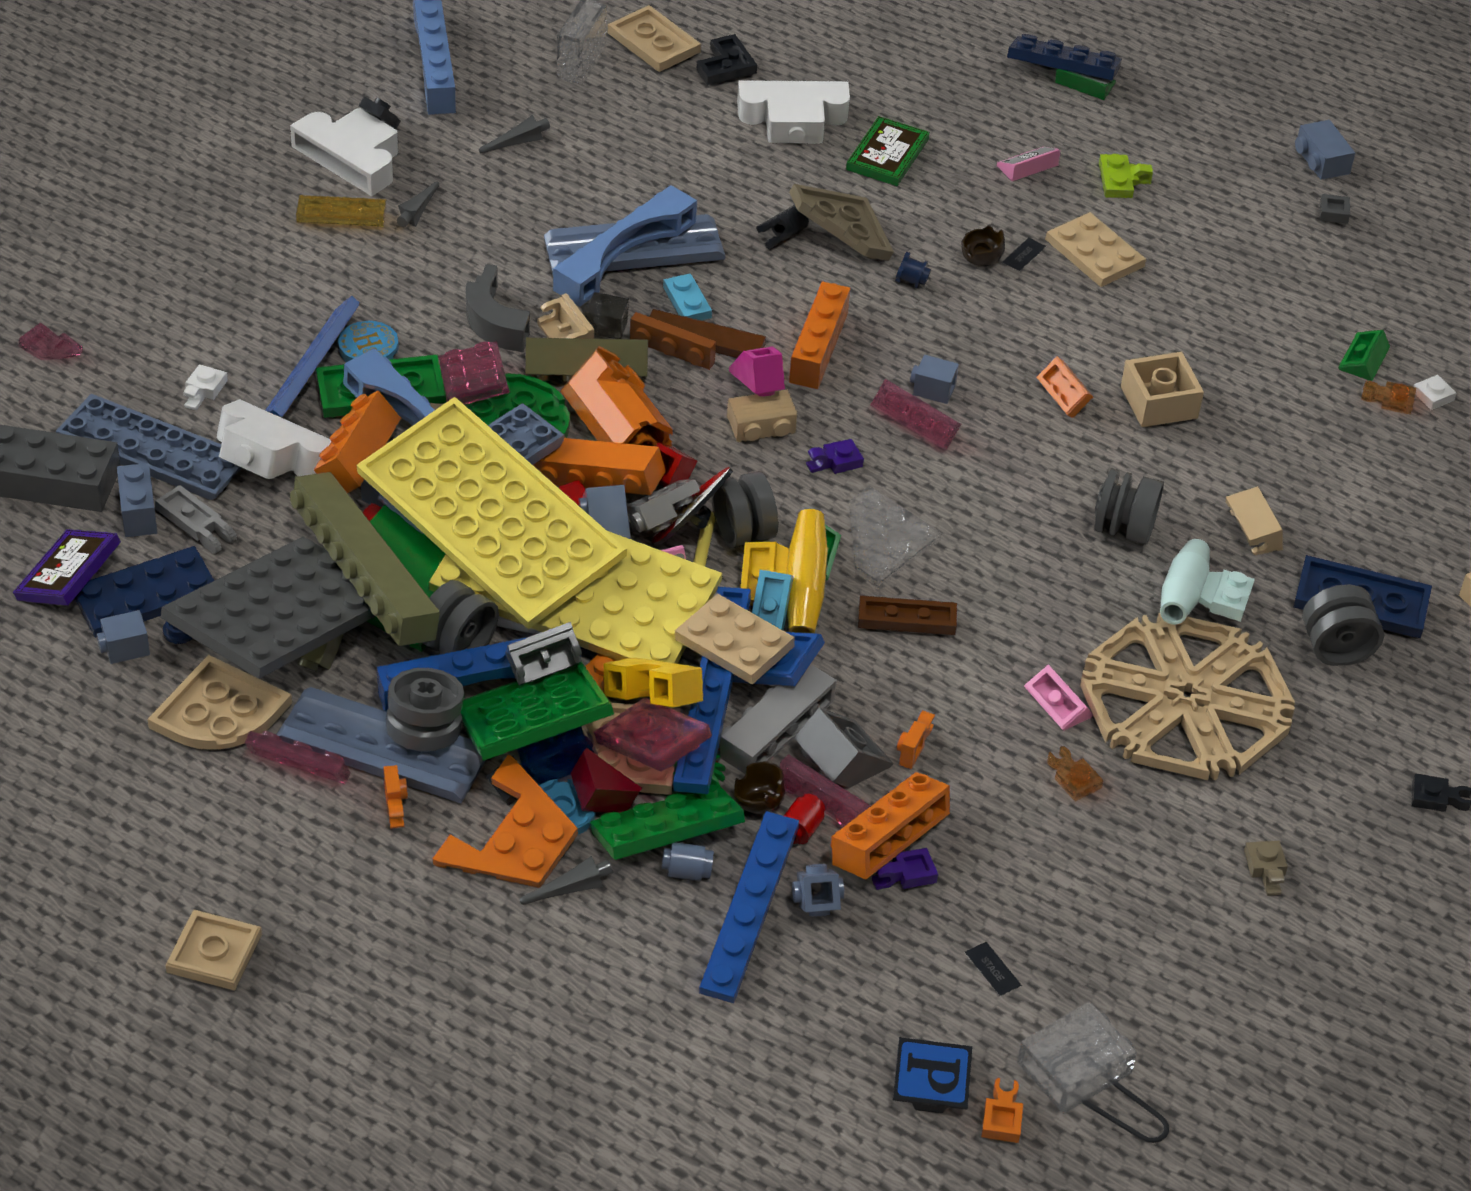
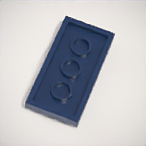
M1022 34V37L1017 36L1009 46L1007 58L1108 80L1114 79L1122 61V58L1116 57V54L1113 52L1100 51L1099 54L1090 52V48L1086 46L1075 45L1072 48L1063 46L1064 43L1058 40L1039 41L1037 36L1031 34Z
M192 546L91 579L74 599L96 638L97 633H102L100 622L102 618L140 610L143 622L161 616L163 606L215 580L196 547Z
M1306 555L1293 608L1303 610L1308 601L1324 589L1336 585L1351 584L1362 587L1370 594L1383 630L1421 639L1432 585Z

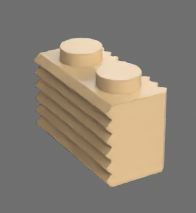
M787 389L775 391V394L771 396H758L755 394L729 398L727 418L737 442L742 440L755 441L759 438L786 436L789 433L794 434L796 432L797 410H795Z

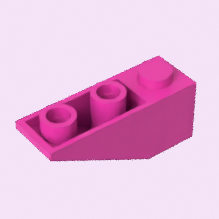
M773 346L743 351L729 366V372L758 396H771L775 394V391L785 389L782 353Z

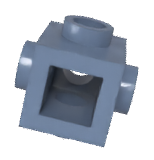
M827 864L807 865L806 871L797 872V881L792 882L794 903H799V907L803 911L809 912V916L830 915V910L841 909L840 899H844L843 879L834 870L827 869ZM812 883L821 884V889L817 894H811Z

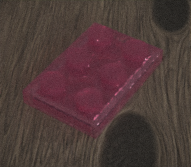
M497 341L480 342L474 347L463 350L453 349L444 355L438 356L448 401L456 397L465 405L510 393Z
M643 698L596 730L594 735L597 744L662 772L672 767L677 760L690 751L697 749L701 743L712 736L709 724L666 706L650 704L649 699Z

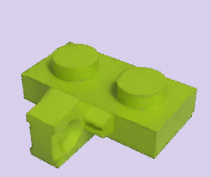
M1100 154L1099 166L1104 196L1106 198H1133V186L1151 184L1153 176L1152 165L1141 163L1137 165L1129 164L1128 155Z

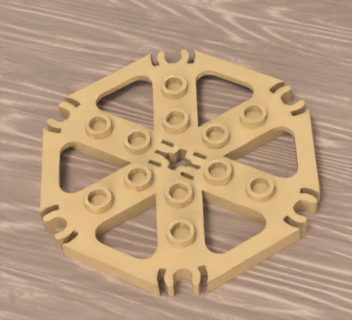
M1158 613L1157 623L1150 622L1147 615H1143L1141 624L1138 621V617L1089 653L1080 684L1105 743L1111 739L1110 748L1114 749L1117 745H1125L1123 757L1125 759L1131 757V762L1204 780H1208L1209 775L1213 780H1217L1219 768L1227 770L1230 777H1234L1237 768L1240 775L1284 739L1290 731L1292 719L1290 718L1293 717L1295 701L1269 649L1266 647L1265 650L1261 651L1263 645L1261 641L1256 645H1248L1250 635L1248 632L1241 634L1242 629L1188 616L1182 623L1173 625L1164 621L1160 613ZM1188 635L1217 642L1220 646L1193 666L1180 636ZM1139 643L1146 647L1156 670L1111 659L1130 644ZM1255 670L1262 675L1272 697L1227 687V685L1245 671ZM1184 692H1190L1191 696L1185 697ZM1110 693L1148 703L1124 722L1115 724L1111 721L1101 697L1104 694ZM1219 719L1256 727L1263 732L1264 736L1245 752L1238 753L1233 749ZM1181 723L1197 758L1194 761L1187 762L1164 755H1157L1151 750V746Z

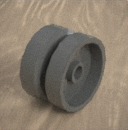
M761 471L742 474L738 481L733 477L728 478L711 497L718 530L729 548L744 546L745 542H750L751 538L758 542L776 537L779 525L777 506L771 486Z
M450 580L441 585L431 595L429 599L440 612L436 640L421 642L423 645L433 651H440L441 654L486 646L490 642L499 618L498 606L493 601L481 594H475L470 587L458 580Z
M1351 584L1336 585L1322 590L1304 606L1302 618L1316 658L1324 664L1339 666L1352 665L1364 661L1373 655L1383 643L1385 635L1382 625L1376 614L1370 594L1362 587Z
M413 668L403 671L392 678L388 687L387 701L389 707L386 714L387 734L395 743L417 751H436L449 747L458 739L461 732L464 690L462 684L455 676L433 668Z

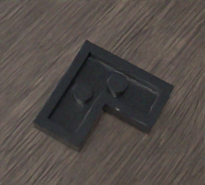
M736 34L711 39L710 49L715 57L698 60L696 70L707 85L757 74V63Z

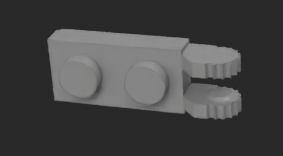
M181 485L155 500V509L195 540H200L203 547L213 554L221 551L222 547L219 540L211 533L215 530L218 536L228 544L237 540L233 528L222 520L218 513Z

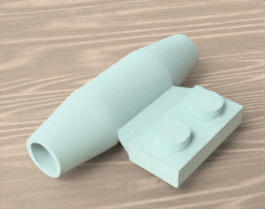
M1201 539L1189 540L1173 559L1162 586L1161 617L1169 624H1180L1199 602L1209 608L1211 613L1241 622L1255 579L1237 571L1223 570V572H1210V548L1208 544Z

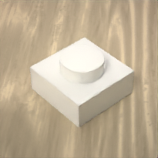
M1439 375L1414 384L1412 391L1430 410L1450 403L1456 397V392Z

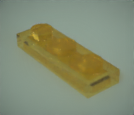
M299 195L296 220L297 223L384 227L386 199Z

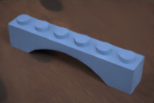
M413 0V16L421 50L428 115L456 113L455 83L442 1Z
M672 185L657 193L645 204L637 207L631 214L617 221L607 231L599 234L590 243L579 248L566 260L558 263L553 268V291L561 296L567 293L577 306H582L600 292V282L605 270L621 253L646 241L678 236L695 224L697 200Z
M375 348L344 364L343 384L356 398L362 394L369 396L379 390L398 415L412 426L435 411L428 399L423 395L421 396L411 386L410 381L393 368L390 360L383 357Z

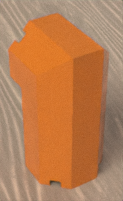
M598 346L561 389L560 392L597 441L656 446L659 442L672 446V441L669 438V434L673 435L672 427L644 393L643 388L645 384L628 365L624 368L619 364L620 358L614 353Z

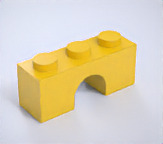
M627 658L603 663L604 692L607 697L625 700L650 697V704L667 707H678L703 701L701 667L641 658Z

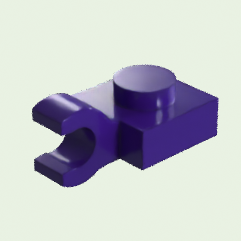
M847 439L824 444L823 449L820 447L809 449L808 454L812 461L806 462V465L811 473L831 468L834 474L863 467L864 458L853 440Z
M922 848L899 853L893 858L892 862H888L876 872L877 875L872 876V881L876 890L889 888L898 881L901 882L903 889L937 883L938 872L928 849Z

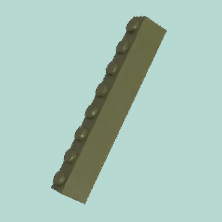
M326 472L295 477L294 490L290 493L292 507L304 519L306 526L311 528L318 542L323 544L329 552L331 559L343 571L345 578L350 580L356 588L358 595L370 607L372 614L376 615L383 624L385 631L392 636L398 646L436 640L439 610L333 474Z

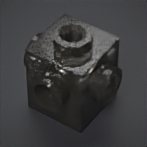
M594 292L590 304L585 303L583 308V315L594 328V335L622 339L628 323L629 298Z

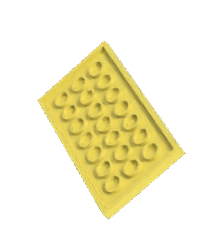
M456 397L450 399L356 465L357 473L528 630L627 556V548Z
M609 532L627 548V556L531 627L537 631L544 632L571 622L580 647L614 660L641 658L678 664L687 646L675 640V630L713 598L722 581V573ZM447 554L444 556L429 581V590L435 592L441 585L450 580H458L470 587L475 594H481L493 601L498 606L500 617L523 625Z

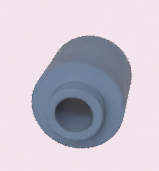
M672 843L671 849L664 848L661 869L668 870L667 877L701 881V878L710 879L714 851L705 850V846Z

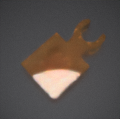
M1365 381L1361 400L1365 402H1382L1381 409L1411 415L1416 387L1389 381L1386 382L1384 387L1372 381Z
M1061 746L1059 751L1062 759L1056 758L1051 751L1048 753V765L1054 770H1058L1056 771L1055 780L1075 802L1102 789L1104 780L1084 758L1075 762L1071 758V752L1065 746Z

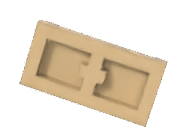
M567 293L563 294L560 298L544 303L540 307L543 312L553 309L551 314L537 319V324L547 338L594 339V328Z
M1258 486L1226 496V503L1231 508L1230 513L1236 517L1248 539L1249 545H1259L1265 542L1262 546L1251 549L1253 555L1283 550V530Z

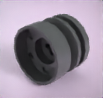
M1111 468L1108 477L1101 485L1096 501L1094 531L1103 533L1107 521L1110 520L1109 535L1115 536L1121 524L1127 525V540L1147 545L1159 510L1164 482L1143 476L1138 488H1131L1132 473L1126 472L1122 485L1118 484L1120 470Z

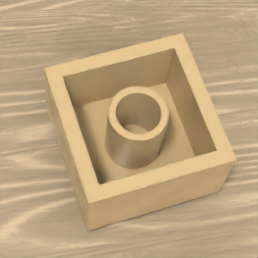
M1183 352L1125 361L1121 389L1141 427L1197 419L1199 417L1204 391Z

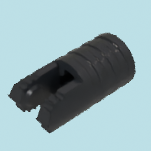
M793 205L756 226L758 233L772 228L776 236L764 243L766 248L771 249L805 229L809 224V219Z

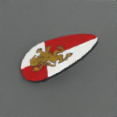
M730 467L723 469L699 487L700 491L692 495L693 501L675 508L677 517L669 520L671 524L669 527L655 533L652 543L656 546L663 544L689 520L698 528H705L711 516V510L704 504L725 483L733 470Z

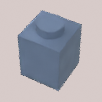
M924 355L920 365H914L911 373L910 382L914 383L913 395L948 404L956 386L959 364Z
M140 610L100 619L102 633L96 634L100 652H107L110 664L150 655L148 635Z

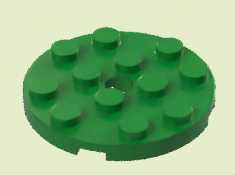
M505 373L503 378L487 381L485 377L466 384L453 396L487 425L523 403L563 433L565 438L568 436L570 411L566 407L565 398L553 386L535 377Z

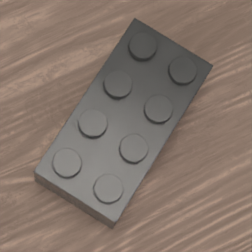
M0 425V497L96 512L103 511L118 477L117 466H121L117 442Z

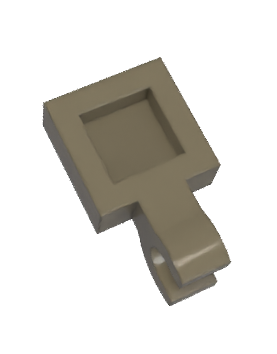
M1280 840L1246 842L1244 853L1251 877H1262L1267 896L1281 895L1279 883H1284V876L1288 866Z

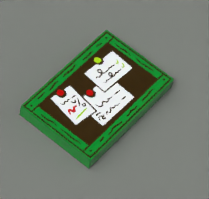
M878 116L848 159L846 170L898 186L928 142L930 132Z

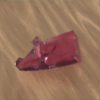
M41 322L19 338L18 346L40 360L74 357L82 354L83 347L67 334L62 333L57 336Z

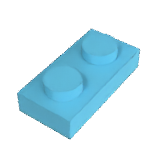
M691 273L663 279V288L678 315L701 321L712 318V309Z
M760 570L752 613L784 631L794 576Z

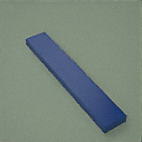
M353 296L349 297L335 309L265 411L281 418L283 417L358 308L360 302Z

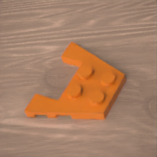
M508 754L491 777L492 785L518 798L505 819L481 851L450 834L432 860L433 864L438 867L446 868V866L462 869L466 873L496 876V879L540 888L577 837L578 828L523 767Z

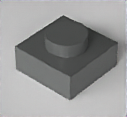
M1322 194L1320 199V220L1348 224L1350 197Z

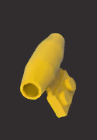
M804 509L798 513L789 548L777 542H745L741 588L751 590L749 606H753L760 570L794 576L787 610L789 632L815 633L823 604L828 547L825 519L821 511Z

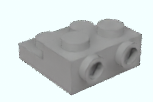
M696 480L676 481L653 492L651 495L628 504L629 530L631 532L645 530V533L650 531L655 533L671 525L669 520L677 517L673 506L677 508L694 500L692 495L700 491Z

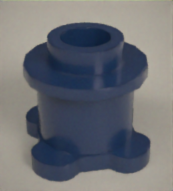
M906 251L896 274L895 282L900 283L902 279L915 284L914 288H918L919 284L925 285L931 269L927 268L928 261L922 263L910 258L911 253Z

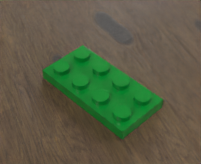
M437 354L390 359L393 368L401 376H405L410 381L411 386L421 396H425L429 403H446V393ZM344 364L316 367L324 418L348 414L352 409L351 403L356 397L343 384Z
M710 784L708 794H672L659 802L652 804L640 803L631 810L603 814L599 819L590 821L593 836L610 856L617 860L744 823L745 817L744 810L719 784Z

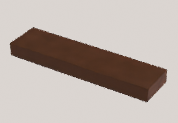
M653 309L649 316L716 341V353L738 358L743 351L764 348L766 345V336L656 309Z

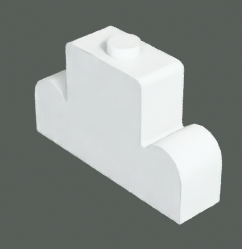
M740 80L738 82L737 104L739 119L743 123L750 125L766 121L769 143L820 144L823 142L825 123L836 126L844 124L848 119L850 100L848 82Z
M357 108L332 123L331 117L328 114L313 112L290 125L291 143L294 149L370 196L375 195L392 183V158L398 154L397 130L363 109Z
M240 399L222 407L217 431V439L222 442L219 453L220 458L266 479L275 478L291 470L297 476L316 474L314 468L320 460L319 454L331 443L330 439Z

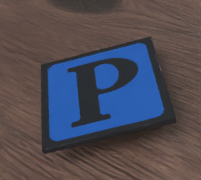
M899 1037L893 1101L912 1103L915 1110L943 1113L947 1108L967 1110L973 1046Z

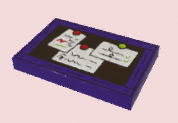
M66 529L13 591L17 601L68 606L121 543L117 533Z

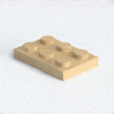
M650 5L608 24L609 35L658 72L701 52V43Z
M1091 212L1046 233L1045 240L1100 287L1145 267L1146 258Z
M718 593L675 630L676 641L750 684H754L795 647V638L792 635Z

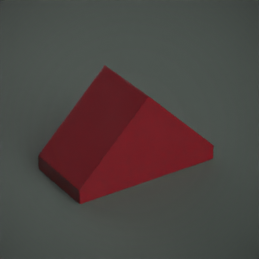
M588 748L583 751L570 773L582 811L608 813L627 811L631 808L642 790V787Z

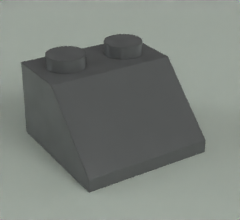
M822 708L817 709L794 737L802 747L800 750L801 754L810 762L817 764L821 768L820 775L833 786L840 784L850 788L890 768L894 764L854 719Z

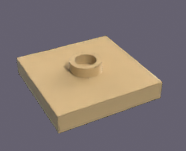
M193 910L165 965L166 973L235 991L262 936V929L260 926Z

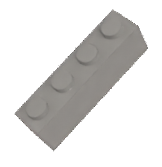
M810 664L796 686L777 685L775 688L768 689L761 701L754 707L750 706L747 708L740 720L733 726H728L723 730L720 738L721 759L746 774L747 765L751 763L769 762L794 739L818 708L827 709L834 702L837 680Z

